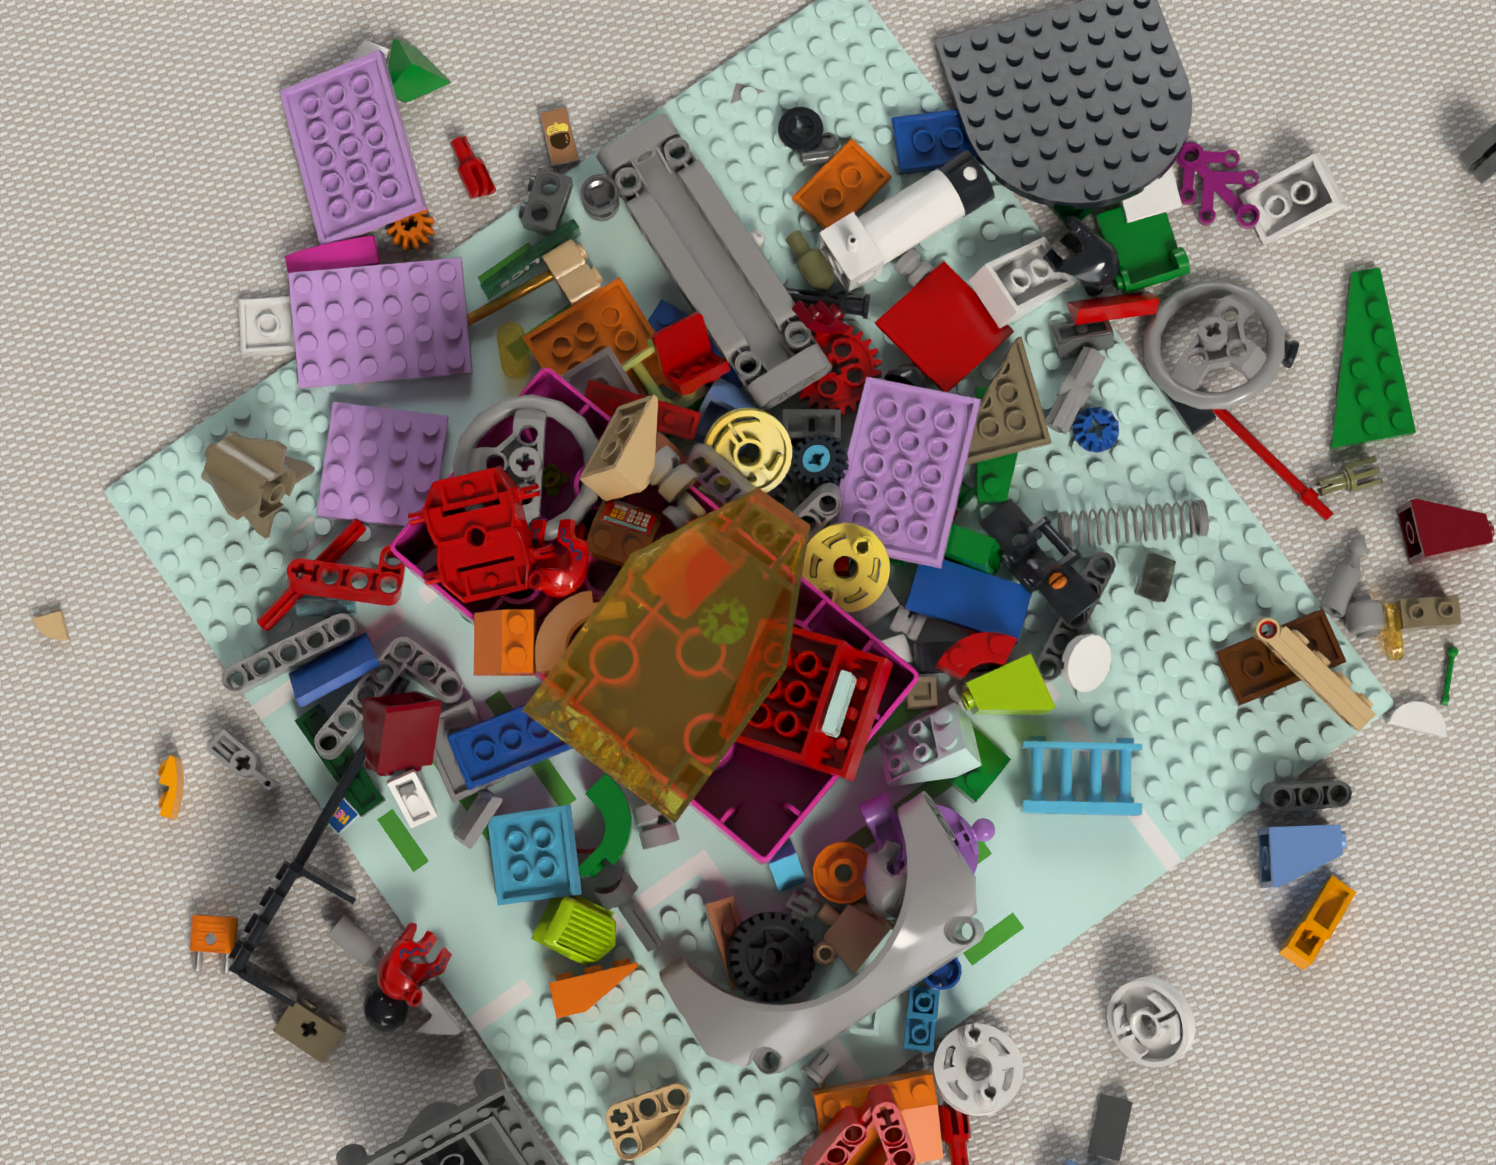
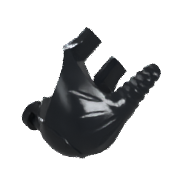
M1069 216L1066 222L1073 233L1076 234V237L1069 231L1060 242L1071 252L1078 254L1063 260L1051 248L1042 258L1049 264L1053 272L1066 273L1082 279L1083 285L1086 286L1087 294L1097 298L1102 294L1103 287L1109 285L1119 273L1120 261L1118 252L1112 243L1092 231V229H1089L1080 220H1077L1076 217Z

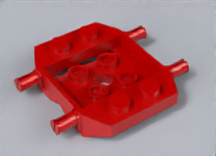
M501 466L432 482L423 510L408 513V519L420 517L410 520L409 524L411 526L426 522L428 532L436 546L438 570L423 574V579L432 578L424 581L425 585L429 586L442 582V585L463 603L529 589L528 578L535 570L537 562L543 559L555 558L556 556L555 551L548 552L555 549L552 544L539 548L533 547L522 501L523 499L540 496V490L528 492L538 489V484L534 483L519 487ZM496 499L500 501V504L444 516L443 513ZM474 528L480 529L485 535L482 545L474 543L471 538V532ZM514 556L512 560L458 571V568Z

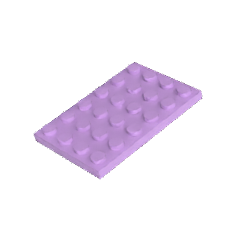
M381 50L369 53L279 91L320 245L355 238L427 209L385 55Z
M462 258L288 273L300 389L473 373Z
M866 377L847 453L849 461H845L849 467L848 470H843L846 476L844 479L841 478L839 485L842 493L841 508L837 515L831 519L830 525L843 522L862 525L870 529L881 539L886 547L889 558L942 569L981 399ZM845 534V537H844V538H840V539H838V540L832 542L830 545H832L833 543H835V542H837V541H839V540H841V539H845V538H846V534Z

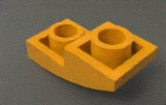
M169 755L168 760H163L158 771V776L161 777L159 783L169 786L168 792L164 791L161 795L158 808H161L159 815L176 820L182 802L184 774L182 760Z

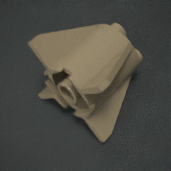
M231 431L219 443L213 442L207 447L205 451L207 460L201 478L213 487L230 516L236 520L245 516L258 534L268 538L270 537L274 514L284 505L279 501L283 498L284 494L290 496L294 485L312 474L315 467L305 461L286 457L287 446L279 441L244 437L236 431Z

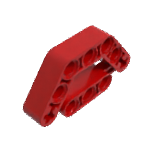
M883 1084L875 1085L868 1091L867 1099L859 1109L854 1106H846L839 1110L803 1155L801 1165H846L867 1139L868 1131L873 1124L876 1126L881 1144L864 1165H914L916 1155L892 1089Z

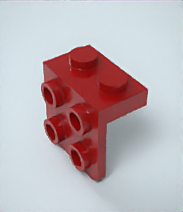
M694 312L655 332L652 336L664 385L682 396L694 393L697 388L708 382L718 380L723 374L730 371L728 360L712 352L703 315L698 312Z

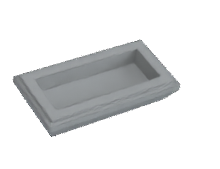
M488 789L481 790L453 832L454 838L471 850L503 799Z

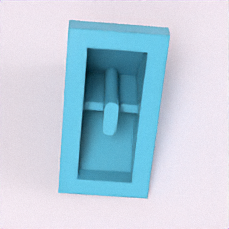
M789 838L770 862H768L778 892L806 882L797 853Z

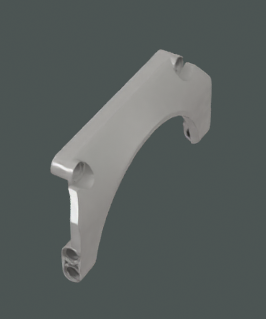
M925 791L898 808V816L905 838L907 853V881L899 917L890 937L879 954L849 983L830 994L814 1000L794 1004H769L753 1001L721 988L697 970L685 955L659 972L664 987L706 1055L740 1067H746L754 1061L760 1072L766 1075L783 1072L982 940L984 936L983 924L978 919L971 917L977 913L976 877L953 842L955 840L953 831L935 802ZM965 923L969 924L973 930L969 940L965 939L962 935V927ZM771 1053L777 1056L778 1063L776 1067L770 1064L769 1056Z

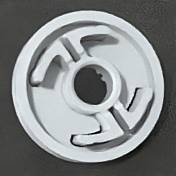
M1150 974L1149 976L1130 980L1113 994L1109 1002L1107 1021L1110 1033L1119 1049L1131 1060L1147 1067H1165L1181 1058L1191 1047L1195 1036V1020L1191 1007L1178 989L1160 979L1157 975ZM1123 1003L1127 1004L1126 1013H1127V1019H1128V1021H1129L1130 1023H1128L1127 1020H1126V1015H1125V1007H1126V1005H1124ZM1142 1014L1148 1015L1154 1020L1156 1032L1146 1028L1142 1020Z
M973 1023L956 1028L942 1040L933 1059L932 1073L935 1086L947 1104L964 1114L984 1116L1000 1111L1015 1097L1023 1079V1062L1017 1046L1007 1034L990 1025ZM995 1039H997V1040L999 1041V1043L1006 1049V1051L1008 1052V1054H1007V1053L1005 1052V1050L998 1044V1042H997ZM949 1047L955 1048V1051H954L953 1056H952V1062H951V1063H952V1066H954V1067H951V1066H950V1059H951V1055H952L953 1049H952V1048H949ZM972 1060L982 1061L988 1069L987 1078L982 1081L972 1080L966 1072L967 1063ZM1011 1068H1013V1075H1012V1080H1011L1010 1088H1009V1082H1010V1078H1011ZM955 1084H957L959 1089L968 1097L967 1100H965L966 1097L958 1090Z

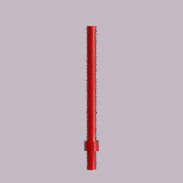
M1212 409L1213 413L1300 496L1299 500L1306 507L1310 506L1325 521L1334 514L1318 498L1319 494L1312 487L1308 489L1227 409Z

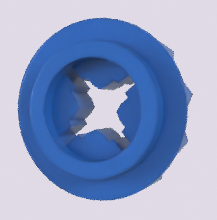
M1101 406L1088 407L1079 413L1073 424V435L1076 442L1083 449L1094 453L1103 452L1111 448L1120 433L1119 421L1116 420L1112 411L1103 409ZM1093 419L1097 425H1107L1101 431L1100 438L1095 432L1085 433L1093 426Z

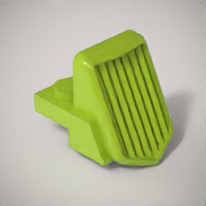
M579 895L551 898L531 939L588 967L590 963L598 962L615 947L616 922L612 917L614 912L606 911L604 907Z

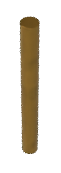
M547 270L467 314L468 327L553 281L554 278L551 272Z

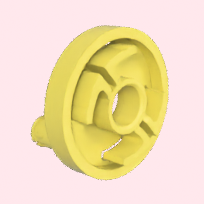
M739 408L724 414L711 426L704 441V444L712 448L714 444V450L746 479L752 478L754 474L755 477L748 481L762 494L771 491L781 483L791 465L792 444L786 429L774 416L760 409ZM757 418V419L741 420V421L735 422L736 420H739V419ZM747 443H753L759 448L758 458L749 464L740 462L738 459L740 447ZM703 457L705 465L708 464L709 461ZM774 460V462H773V464L770 466V468H766V467H765V466L769 467V465H770V464L772 463V461ZM719 476L716 478V481L721 485L730 483L727 477Z
M843 522L821 529L809 540L802 555L800 570L801 575L848 613L868 607L881 596L888 583L890 561L886 547L874 532L859 524ZM845 534H846V538H845V539H841V540H839V541L833 543V544L830 546V544H831L832 542H834V541H836V540H838V539H840V538H844V537H845ZM849 556L855 560L857 570L854 575L843 578L836 574L834 563L839 557ZM873 558H875L874 570H873ZM819 559H822V560L819 561V564H818V568H817V578H812V577H815V576H816V567H817V562H818V560H819ZM880 562H881L880 574H879L878 581L876 582L877 577H878V572H879V566H880ZM866 593H868V594H867L866 596H864L863 598L854 601L855 599L860 598V597H862L863 595H865Z

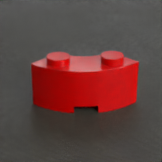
M983 632L967 636L953 644L939 659L935 668L960 681L969 671L976 667L993 666L1000 668L1004 666L1017 638L997 632Z

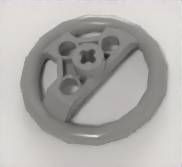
M1200 281L1174 291L1158 306L1157 313L1152 315L1144 332L1143 359L1154 383L1174 401L1199 410L1229 409L1254 399L1274 380L1285 356L1284 329L1273 306L1253 289L1230 281ZM1223 298L1211 316L1201 321L1197 335L1178 359L1171 375L1161 357V336L1169 319L1188 304L1201 299ZM1227 311H1233L1238 317L1233 321H1226L1222 318V315ZM1251 314L1259 317L1267 334L1266 355L1258 345L1246 339L1243 324ZM1240 347L1246 351V354L1243 357L1235 358L1230 355V351ZM1198 355L1205 359V362L1200 366H1193L1189 363L1190 358ZM1232 367L1242 373L1248 380L1246 383L1225 392L1198 391L1201 381L1210 370Z
M534 394L504 398L478 413L460 436L452 465L454 476L488 469L487 464L491 458L501 457L505 462L503 470L517 486L524 487L537 483L539 488L531 491L540 490V496L534 497L531 503L523 505L529 532L532 520H541L540 511L547 417L554 418L573 433L583 451L585 467L599 443L584 417L562 401ZM509 416H514L513 434L497 448H476L477 444L492 426ZM526 428H534L538 432L537 439L532 443H525L520 439L521 432ZM527 462L533 464L528 467V471H523V464ZM582 483L580 494L567 511L547 522L544 541L557 538L560 519H572L576 521L575 527L578 526L595 505L599 495ZM479 503L464 508L466 511L483 508L485 505L484 503Z

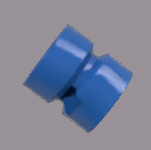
M956 957L924 978L923 981L928 986L938 990H948L954 987L962 974L958 958Z

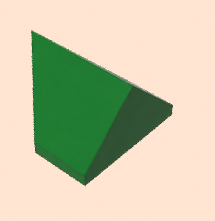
M393 39L388 69L397 100L406 103L452 83L417 48L399 39Z

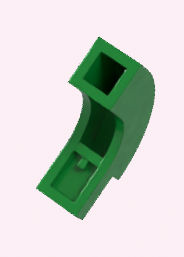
M606 773L585 793L599 808L604 817L605 834L598 848L579 866V874L584 879L589 875L592 878L596 877L605 868V865L602 863L605 859L615 866L623 857L631 838L632 815L628 801L619 786Z

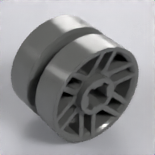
M1496 124L1458 156V159L1466 168H1470L1477 162L1479 163L1472 172V175L1481 184L1496 173Z

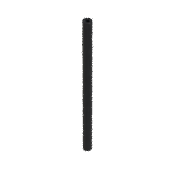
M400 676L390 694L404 693L410 681ZM364 740L295 857L300 861L306 863L365 762Z

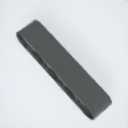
M1107 552L1094 554L1088 560L1080 575L1099 597H1101L1114 573L1116 563L1113 556ZM1095 560H1103L1106 563V573L1101 574L1094 569ZM1098 601L1080 614L1081 621L1078 625L1067 624L1060 615L1058 616L1035 660L1045 683L1056 679L1060 675L1061 669L1064 668L1062 656L1065 650L1061 651L1055 648L1053 645L1054 637H1064L1068 645L1076 636L1082 633ZM1047 661L1053 665L1054 672L1052 676H1045L1041 673L1039 668L1041 662Z

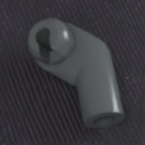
M831 132L824 133L816 150L801 152L802 165L827 163L838 148L835 134Z

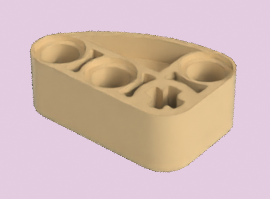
M679 1082L671 1083L611 1105L606 1113V1123L615 1151L621 1159L629 1161L647 1154L672 1133L689 1104L690 1091L688 1087ZM672 1089H680L684 1092L685 1101L682 1104L674 1105L669 1101L668 1094ZM649 1098L655 1101L657 1106L655 1113L651 1115L644 1114L640 1109V1102ZM615 1109H620L621 1113L626 1112L628 1114V1117L624 1119V1124H620L618 1120L613 1121L612 1116L616 1113ZM628 1137L636 1140L638 1145L637 1150L630 1154L624 1152L621 1148V1141Z

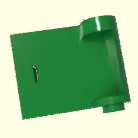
M1122 207L1095 216L1102 237L1112 243L1118 252L1120 268L1119 273L1113 280L1117 291L1121 290L1126 295L1190 274L1188 256L1183 247L1177 246L1166 212L1130 223L1126 222Z

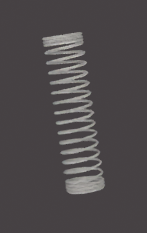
M1203 499L1192 501L1191 506L1186 500L1182 503V506L1177 501L1174 502L1172 507L1166 502L1163 509L1158 503L1154 506V509L1149 504L1145 506L1144 510L1143 507L1138 505L1135 511L1129 505L1126 512L1121 506L1117 509V512L1110 507L1107 514L1101 508L1098 515L1094 509L1090 510L1089 515H1087L1085 510H1082L1079 516L1074 510L1070 516L1067 511H1060L1058 514V533L1073 548L1072 519L1073 514H1075L1078 523L1079 545L1082 547L1081 520L1084 512L1088 528L1089 546H1092L1090 523L1093 512L1097 523L1098 545H1101L1100 515L1102 511L1106 520L1107 543L1110 545L1109 516L1112 510L1115 518L1116 541L1119 544L1120 529L1118 517L1121 509L1125 520V539L1129 543L1128 511L1130 508L1134 518L1135 541L1138 542L1137 512L1138 508H1140L1143 515L1144 539L1147 542L1148 525L1146 513L1149 507L1152 513L1153 538L1156 541L1158 539V530L1155 514L1158 506L1162 515L1163 539L1166 540L1165 508L1168 505L1171 513V533L1173 539H1175L1177 533L1174 509L1177 504L1180 511L1181 536L1185 538L1186 526L1183 510L1184 505L1187 504L1190 534L1194 537L1196 531L1199 537L1207 536L1209 531V516L1206 502Z

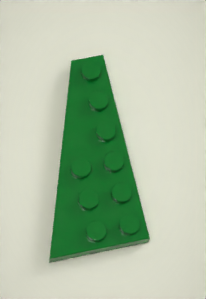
M1378 267L1352 272L1349 275L1346 320L1343 327V346L1340 353L1335 413L1333 414V432L1329 450L1410 436L1416 433L1381 269Z

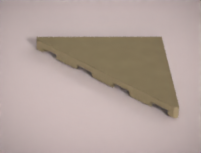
M1017 337L1012 343L981 399L966 465L1052 443L1022 337Z

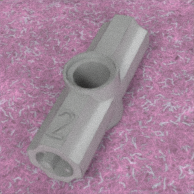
M1085 346L1081 350L1073 369L1066 375L1056 395L1058 398L1046 419V424L1050 429L1065 435L1070 430L1079 409L1083 408L1094 387L1092 384L1106 359L1101 352Z

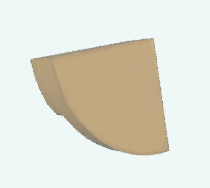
M62 611L32 618L36 628L43 635L59 641L70 640Z

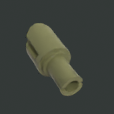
M800 230L792 232L785 241L798 258L796 267L807 283L817 291L830 289L834 282L831 265L819 249H812Z
M1376 456L1342 465L1339 473L1315 479L1316 486L1328 484V486L1317 489L1319 495L1322 497L1342 489L1352 493L1383 483L1380 477L1357 484V480L1380 473L1378 466L1357 472L1353 471L1355 468L1377 462Z

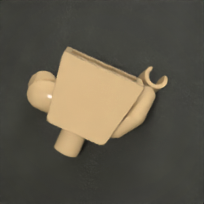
M857 902L853 906L848 904L841 913L826 903L816 917L829 928L822 936L823 940L813 949V957L818 964L828 966L839 956L853 973H856L890 929H894L897 920L881 918L865 902Z

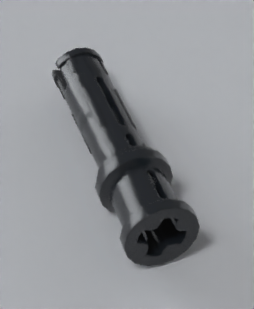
M785 287L795 304L800 300L810 306L812 303L816 305L822 300L829 305L835 303L845 314L860 315L863 319L868 318L871 294L866 293L865 296L847 294L844 290L836 294Z

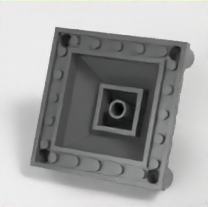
M495 1068L486 1069L476 1076L474 1086L478 1094L477 1097L459 1107L452 1103L438 1101L428 1105L413 1120L404 1137L376 1151L375 1154L367 1156L365 1148L359 1144L346 1145L336 1154L337 1165H563V1163L554 1159L510 1093L503 1073Z

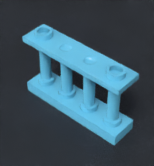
M1028 736V741L1021 743V749H1031V795H1028V800L1020 802V813L1108 816L1142 815V803H1134V797H1131V751L1138 752L1142 750V744H1134V738H1116V743L1048 742L1046 741V736ZM1043 749L1060 750V796H1057V801H1045L1046 796L1043 795ZM1072 750H1090V796H1087V802L1075 801V796H1072ZM1102 751H1119V797H1116V802H1105V797H1102Z

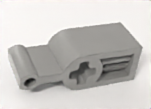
M222 729L207 746V751L238 776L246 778L256 777L262 782V787L275 792L280 787L278 781L268 778L260 771L262 766L260 757L230 731ZM243 758L249 760L248 763L251 765L249 770L243 768L244 765L241 763Z

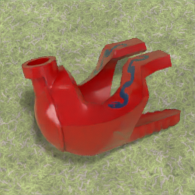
M560 519L557 538L558 542L567 548V551L563 555L556 554L555 558L543 559L537 562L535 570L528 578V585L531 589L541 590L551 597L563 598L574 594L583 584L587 575L589 547L587 541H585L586 525L581 522L575 527L576 521ZM532 520L529 533L535 548L546 546L543 542L547 524L545 520Z
M409 923L401 936L398 937L390 950L381 958L377 967V983L383 993L395 1000H406V1003L412 1007H417L422 1001L423 993L419 986L428 979L444 973L452 956L447 948L443 947L432 963L418 964L409 961L407 958L412 955H427L438 939L432 932L426 931L423 938L418 942L413 941L414 933L417 930L416 923Z

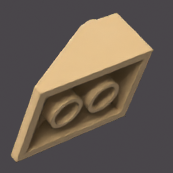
M655 395L617 407L579 478L605 501L642 492L650 482L649 476L655 467L658 398Z

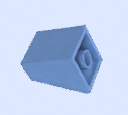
M1341 825L1286 826L1257 829L1261 888L1280 887L1343 855V849L1346 848L1347 841L1345 831H1341Z

